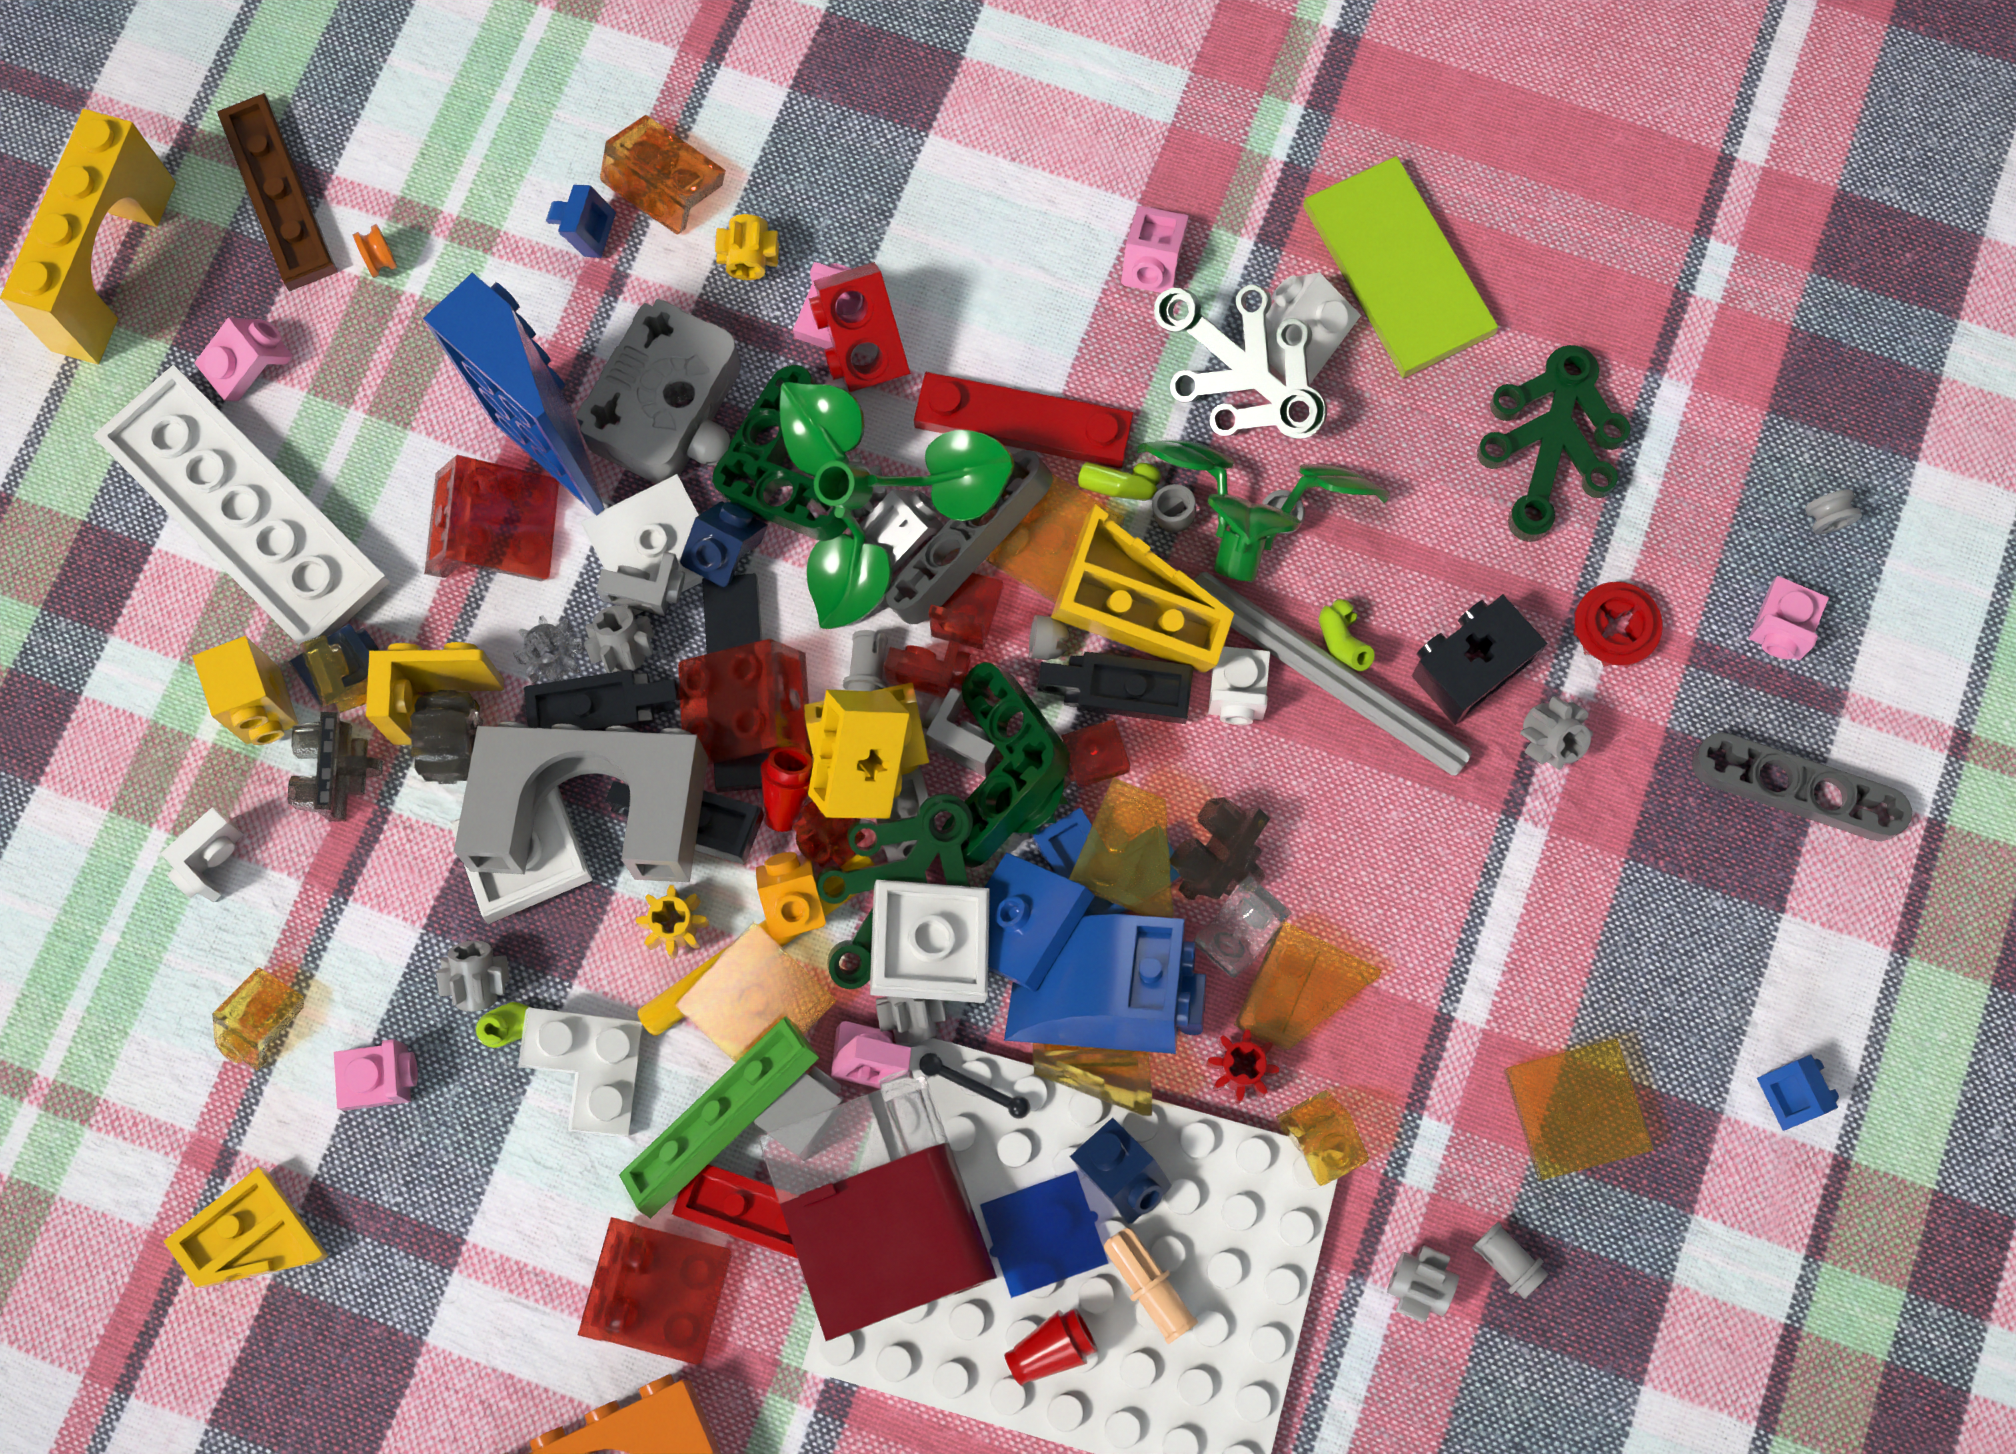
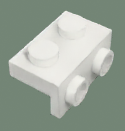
M1320 272L1297 277L1293 275L1285 279L1272 295L1274 303L1265 315L1270 372L1285 385V349L1279 345L1276 338L1277 329L1284 320L1290 318L1301 319L1311 327L1312 340L1306 348L1310 385L1361 316ZM1298 325L1289 327L1286 332V339L1289 344L1294 346L1301 341L1302 329ZM1243 332L1242 339L1244 340V342L1240 347L1245 350V339Z

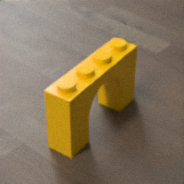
M82 109L0 296V299L51 352L97 365L101 361L118 321L117 316L98 296L92 281V252L101 222L108 212L114 216L158 227L176 184V181L133 122Z

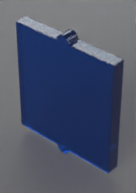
M1077 1171L980 1204L993 1243L989 1252L992 1257L998 1258L1011 1299L1109 1264L1095 1226L1098 1214L1089 1209Z

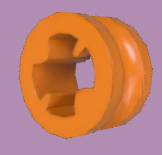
M377 224L371 226V231L367 235H362L359 232L352 234L373 278L380 276L379 272L383 267H389L391 270L398 268Z

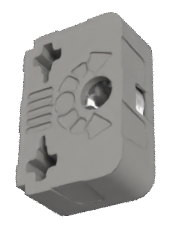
M656 299L653 306L644 303L638 309L632 324L619 346H616L601 371V376L576 415L580 425L579 430L589 450L656 484L676 474L679 477L690 459L686 453L694 435L706 418L711 421L713 420L739 375L741 362L732 335L725 329L692 316L664 300ZM692 400L689 405H682L680 408L674 407L678 401Z

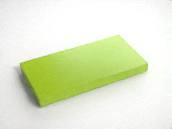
M1397 156L1305 198L1303 208L1403 379L1496 335L1499 328Z

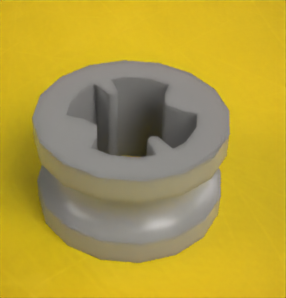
M1851 489L1829 493L1810 502L1805 507L1807 515L1816 518V523L1812 526L1816 535L1838 531L1862 518L1861 510L1852 507L1851 502L1855 499V495Z

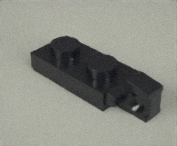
M1084 651V656L1071 655L1069 665L1041 662L1037 691L1065 696L1064 706L1077 707V710L1186 724L1193 666Z
M632 670L524 687L527 725L529 728L551 729L555 724H571L583 730L606 731V728L611 726H624L636 729L642 728V725L655 723L654 713L682 708L680 686H678L675 679L650 682L648 673L634 674Z
M613 781L605 802L609 803L612 813L628 818L630 807L629 786ZM703 790L695 851L745 865L765 816L762 808Z

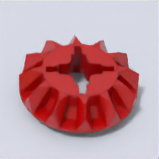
M1607 582L1592 588L1584 595L1574 612L1575 627L1573 635L1577 636L1582 644L1584 655H1592L1600 660L1603 667L1617 665L1628 668L1637 662L1647 659L1659 644L1662 636L1663 621L1657 604L1648 593L1629 583ZM1629 612L1633 614L1624 629L1629 637L1625 638L1620 633H1616L1612 637L1610 635L1606 638L1602 636L1605 632L1604 629L1609 623L1605 617L1606 615L1615 620L1621 616L1625 617Z

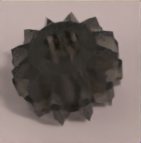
M454 689L425 693L423 697H418L414 705L415 712L410 717L412 728L408 736L411 738L412 744L410 755L415 758L414 768L418 775L423 777L425 782L457 784V781H467L477 726H482L484 721L479 716L480 706L469 692H457Z

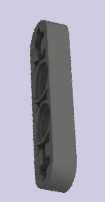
M1023 450L1012 454L1014 470L1001 497L991 509H998L993 519L982 526H978L982 517L970 521L950 519L892 581L886 593V602L904 622L919 624L929 619L1045 496L1053 481L1052 472L1035 452ZM961 548L959 554L952 562L941 566L942 561L951 551Z
M1720 732L1710 735L1697 746L1692 755L1694 774L1701 782L1708 786L1869 840L1880 842L1890 840L1904 831L1912 820V808L1909 800L1902 792L1895 788L1733 734ZM1718 748L1726 751L1725 760L1741 766L1748 760V757L1753 758L1754 761L1746 772L1745 781H1742L1740 776L1744 773L1745 769L1728 765L1722 772H1718L1714 769L1715 760L1707 757V755H1712ZM1774 764L1786 772L1788 786L1785 791L1773 792L1765 788L1760 780V770L1763 765ZM1829 782L1840 790L1842 804L1839 809L1826 810L1816 802L1814 788L1817 783ZM1857 793H1860L1861 798L1857 802ZM1883 802L1887 804L1886 813L1895 818L1881 826L1878 824L1879 817L1875 812L1862 808L1853 814V817H1850L1849 813L1855 804L1873 809Z

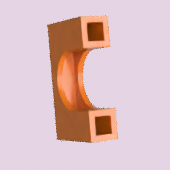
M671 1374L639 1388L642 1399L620 1409L618 1401L615 1400L584 1415L587 1426L566 1435L561 1426L529 1441L533 1451L529 1454H593L604 1449L618 1450L628 1454L722 1453L691 1380H681L675 1383Z

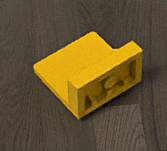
M410 643L390 644L388 651H369L366 717L393 745H416V728H422L425 722V702L423 696L418 695V692L503 691L504 678L486 653L471 643H447L444 645V650H422L421 646Z

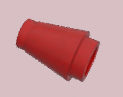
M776 748L770 752L768 758L761 765L764 821L770 829L778 832H788L796 828L798 819L809 796L808 791L813 760L807 752L799 748Z
M1073 1308L1064 1314L1061 1310L1056 1311L1016 1344L1013 1349L1004 1353V1357L1013 1377L1022 1386L1029 1381L1033 1382L1087 1364L1086 1357L1098 1350L1086 1322L1079 1311Z

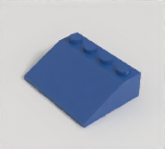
M472 272L436 305L423 320L490 421L597 516L605 508L572 409L561 392L566 387L564 381L548 366L551 362L550 357L532 339L536 335L535 331L516 312L520 306L515 298L499 283L495 282L489 287Z

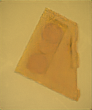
M1113 777L1069 880L1085 886L1098 897L1143 916L1173 918L1166 799Z

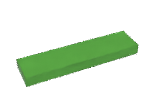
M788 1017L782 1018L619 1174L635 1206L641 1213L651 1219L819 1059V1056L799 1027Z

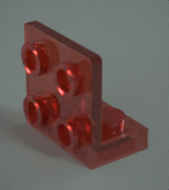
M461 455L453 457L435 474L424 574L446 578L459 567L465 565L541 582L549 578L559 482L551 476Z
M766 639L679 662L682 730L698 736L708 756L707 765L763 752L770 754L774 749L783 747L799 748L813 758L804 705L809 704L805 652L773 639Z
M611 1217L577 1335L700 1365L703 1363L730 1266L732 1251L718 1245L647 1228L633 1222Z

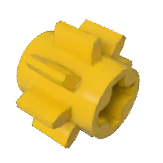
M751 214L736 215L729 220V230L724 228L716 229V263L726 264V272L736 279H760L765 275L766 265L778 266V232L768 231V222L759 216Z
M669 885L667 896L657 900L649 894L645 896L647 903L650 905L647 916L637 917L635 922L639 927L653 931L646 937L644 942L650 950L657 948L663 943L666 945V951L671 959H676L678 947L689 944L694 949L700 948L698 941L695 939L697 928L709 926V921L705 916L692 913L701 902L695 893L689 895L683 901L679 898V893L675 886ZM677 911L685 921L676 923L674 932L668 933L661 922L669 921L671 912Z

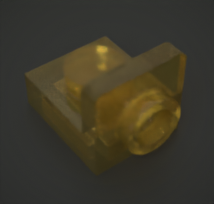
M322 635L304 641L299 645L322 707L336 703L338 711L341 713L367 703L368 680L344 687L341 677L349 675V669L338 643L329 646L326 636Z
M258 967L212 1013L214 1041L217 1049L234 1063H241L243 1061L255 1070H260L267 1062L266 1047L304 1008V996Z
M1327 1090L1276 1115L1284 1135L1289 1136L1293 1145L1303 1154L1313 1179L1320 1186H1324L1364 1165L1369 1160L1368 1153L1349 1111Z

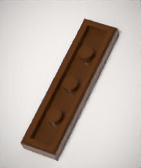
M263 93L217 111L277 268L288 291L290 292L338 273L267 95Z

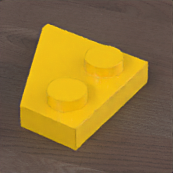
M257 1167L163 1241L197 1288H207L317 1263L329 1256L268 1171L262 1167Z

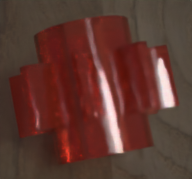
M813 800L800 809L803 817L794 823L792 828L796 831V844L800 852L807 859L817 862L820 867L825 866L832 859L839 866H842L856 855L849 845L847 834L850 826L854 822L861 820V818L825 817ZM861 830L855 836L856 844L865 839V834Z

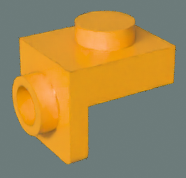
M795 852L779 853L766 859L765 865L755 867L757 890L769 932L773 939L777 940L825 926L826 919L816 886V876L810 853L799 856Z

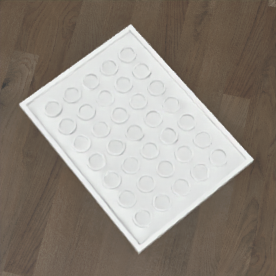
M936 1038L913 1043L896 1042L897 1045L911 1048L909 1070L889 1086L883 1087L858 1174L925 1148L942 1143H950L997 1279L960 1294L935 1300L830 1341H825L818 1317H816L801 1369L1094 1454H1271L1344 1152ZM927 1053H934L940 1057L943 1065L1012 1098L1015 1096L1025 1097L1030 1103V1112L1022 1119L1013 1118L1009 1114L1008 1108L939 1075L927 1077L920 1070V1059ZM1112 1117L1156 1160L1172 1184L1171 1188L1163 1195L1160 1203L1152 1211L1142 1214L1132 1224H1128L1121 1217L1113 1204L1078 1169L1069 1157ZM1128 1227L1133 1229L1161 1271L1169 1270L1171 1275L1167 1277L1168 1281L1189 1312L1198 1321L1195 1326L1169 1344L1166 1343L1165 1337L1138 1299L1135 1301L1131 1300L1130 1296L1134 1292L1104 1250L1106 1241L1122 1229ZM1076 1308L1086 1322L1098 1351L1086 1357L1087 1364L1033 1382L1029 1381L1020 1386L1006 1363L1004 1353L1013 1349L1016 1344L1056 1311L1061 1310L1064 1314Z

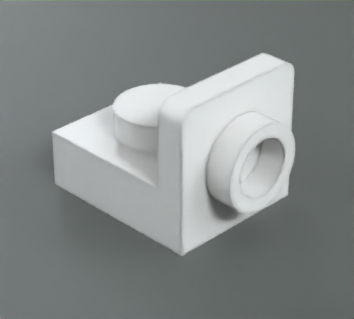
M1223 646L1218 664L1212 669L1208 714L1219 715L1222 722L1232 725H1249L1253 723V719L1263 720L1268 701L1266 693L1270 651Z
M212 807L160 853L174 868L167 876L189 898L198 893L214 903L222 894L202 872L208 867L212 868L224 862L235 849L234 843L244 834L228 817Z

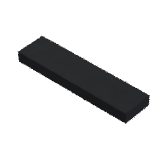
M756 573L734 575L731 583L725 587L702 578L715 789L717 793L763 789L761 765L770 754L758 578Z

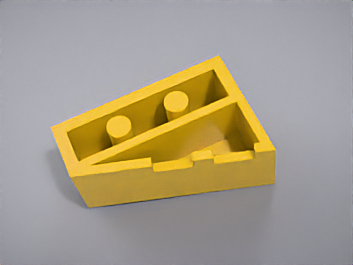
M1095 504L1085 517L1051 618L1171 662L1191 665L1193 670L1206 673L1217 666L1234 612L1182 571L1173 569L1150 550V546L1137 537L1135 539L1108 518V513Z

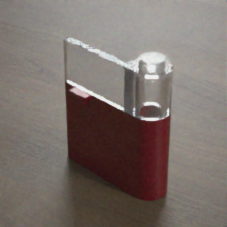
M911 1069L903 1070L880 1079L878 1082L881 1089L757 1136L825 1341L833 1340L935 1300L960 1294L997 1279L926 1076L914 1078Z

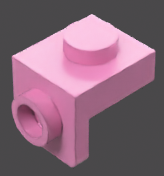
M228 317L194 363L224 401H239L267 364L287 365L293 355L281 341L280 332L269 322L262 319Z

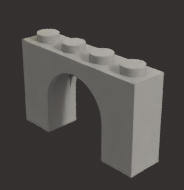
M511 721L501 722L497 727L477 726L454 852L470 872L525 874L535 816L545 797L556 786L570 778L583 774L598 773L615 777L629 786L630 807L621 859L634 880L690 882L708 756L697 735H692L690 732L678 728H666L661 730L660 733H640L624 726H611L606 728V731L583 730L571 724H555L551 729L529 728L524 724Z

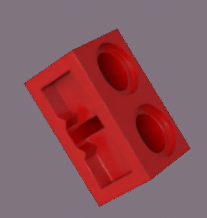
M875 262L813 281L817 296L808 300L817 329L827 327L833 347L824 349V353L833 381L842 378L850 393L911 374L883 276ZM847 291L861 293L863 301L857 312L851 315H842L836 312V302L840 295ZM869 342L877 345V355L871 363L861 366L851 362L852 351L859 344Z

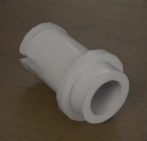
M860 630L854 632L852 637L853 648L850 674L843 680V687L846 690L873 691L887 688L886 682L882 680L885 649L888 643V638L885 634H877V641H874L875 631Z
M1499 1222L1493 1225L1472 1247L1510 1284L1507 1289L1509 1293L1512 1294L1516 1291L1523 1299L1533 1292L1549 1275L1541 1267L1544 1261L1540 1257L1534 1260L1502 1228Z

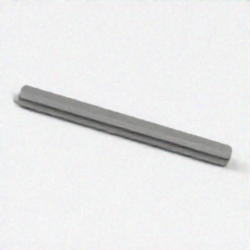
M1202 572L1195 578L1194 582L1234 612L1230 627L1266 651H1270V654L1450 775L1456 776L1466 765L1472 751L1465 744L1209 573Z

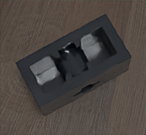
M1504 594L1489 606L1484 600L1477 602L1459 618L1458 622L1462 626L1459 630L1448 638L1442 633L1437 634L1416 654L1421 660L1417 664L1412 677L1454 725L1537 660L1548 644ZM1478 650L1485 655L1484 659L1479 657L1472 662L1465 656L1467 652L1474 654Z

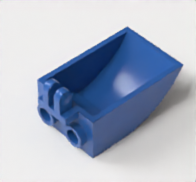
M1124 914L1082 916L1036 992L1012 982L1004 1041L1176 1054L1179 1028L1181 1032L1187 1035H1199L1203 1032L1206 1003V974L1194 973L1196 942L1186 941L1185 919Z

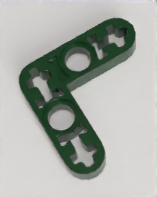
M785 366L771 377L730 442L728 450L718 461L713 471L712 482L727 502L743 505L756 516L815 540H833L842 535L848 528L843 519L835 516L836 507L824 504L819 500L814 490V479L781 467L788 455L779 413L781 386L785 382L818 384L810 372L803 366ZM770 426L779 427L778 434L772 442L762 446L756 445L757 436L763 429ZM748 475L756 486L753 490L749 484L742 481H735L733 484L732 482L736 477L744 479ZM784 486L793 487L792 495L786 503L776 507L770 506V498L777 489ZM809 502L813 508L822 512H827L830 508L832 511L828 516L820 514L815 518L806 507Z
M987 662L977 664L968 672L962 685V697L968 709L998 748L1004 759L964 801L969 807L973 818L971 833L961 844L964 865L970 868L981 866L998 850L1033 810L1062 781L1070 765V753L1067 746L1015 677L1004 669ZM988 686L994 695L1001 699L998 703L988 699L990 696L987 689ZM1022 711L1023 724L1021 729L1013 737L1008 738V722L1012 716ZM1040 755H1041V757H1042V759H1043V761H1044L1043 765L1041 764V761L1039 760ZM1011 787L1013 793L1011 804L1004 812L998 814L996 811L997 798L1004 789ZM953 814L946 821L942 830H946L952 825L954 820Z

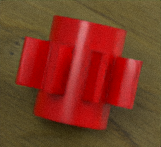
M1249 1029L1245 1030L1241 1037V1042L1232 1044L1226 1036H1221L1218 1042L1220 1048L1225 1053L1224 1057H1210L1206 1063V1066L1212 1069H1219L1220 1078L1213 1087L1214 1091L1221 1090L1225 1086L1235 1090L1234 1099L1237 1104L1241 1103L1245 1096V1091L1253 1089L1258 1096L1263 1098L1268 1091L1260 1079L1263 1075L1275 1076L1280 1071L1278 1066L1267 1064L1265 1055L1269 1053L1273 1044L1268 1042L1259 1047L1252 1043V1035ZM1236 1054L1241 1060L1249 1056L1254 1059L1256 1064L1251 1070L1253 1079H1250L1244 1073L1237 1077L1231 1074L1230 1069L1235 1062L1232 1055Z

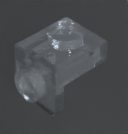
M1249 875L1236 886L1215 919L1197 934L1193 942H1196V947L1208 956L1214 964L1219 966L1230 977L1236 978L1264 953L1292 912Z

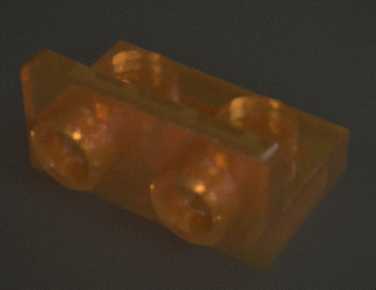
M644 115L606 141L600 180L614 192L678 235L687 227L690 209L723 186L726 170L655 120Z

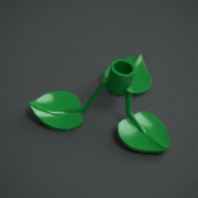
M783 383L780 393V422L787 452L798 469L815 477L814 490L819 500L824 504L835 506V516L843 519L854 534V538L842 533V535L833 540L819 541L810 552L807 562V583L817 610L820 628L836 629L863 619L882 602L890 588L892 565L888 552L881 546L864 544L865 532L851 514V510L859 509L868 503L873 493V487H925L932 485V502L942 515L957 521L974 520L988 513L998 502L1014 470V458L1008 449L998 440L983 433L970 430H954L940 435L928 445L925 451V462L931 475H870L865 468L849 464V458L845 454L854 450L860 444L864 435V414L857 399L846 390L831 385Z
M1162 440L1142 443L1138 445L1137 454L1149 452L1170 464L1193 470L1207 471L1215 477L1218 494H1210L1207 501L1218 513L1219 524L1216 536L1222 538L1214 570L1223 576L1241 581L1256 580L1263 551L1271 550L1277 533L1299 529L1301 521L1290 513L1306 489L1321 486L1326 490L1343 494L1376 495L1383 503L1387 502L1390 494L1386 489L1349 469L1326 464L1300 465L1299 473L1304 476L1299 479L1282 508L1279 509L1271 505L1255 504L1246 499L1228 495L1226 469L1233 468L1234 461L1212 447L1187 440Z

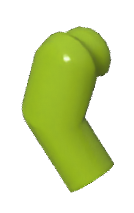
M1086 462L1080 470L1078 484L1082 489L1109 497L1147 501L1154 497L1158 491L1156 486L1161 480V473L1155 466L1144 462L1137 464L1132 474Z
M1337 599L1330 607L1325 605L1320 611L1318 618L1327 648L1334 658L1357 671H1364L1374 661V650L1371 646L1350 634L1347 627L1357 621V613L1352 612L1354 607L1347 600Z
M510 1002L487 1012L476 1024L477 1037L482 1044L492 1048L502 1047L521 1039L525 1011L533 1007L519 1002Z

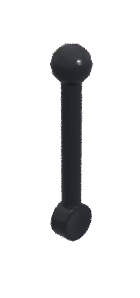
M927 1053L920 1059V1070L927 1077L939 1075L1008 1108V1112L1013 1118L1022 1119L1030 1112V1103L1025 1097L1015 1096L1012 1098L943 1065L940 1057L934 1053Z

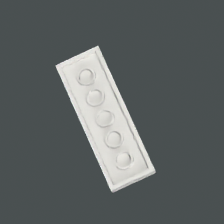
M174 365L92 435L304 651L339 630L390 583L388 578Z

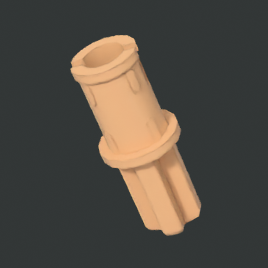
M1130 1227L1122 1229L1104 1244L1105 1252L1134 1292L1130 1296L1131 1300L1135 1301L1138 1299L1165 1337L1164 1340L1167 1344L1173 1342L1198 1323L1197 1319L1192 1316L1168 1281L1167 1277L1171 1275L1169 1270L1161 1271L1133 1229Z

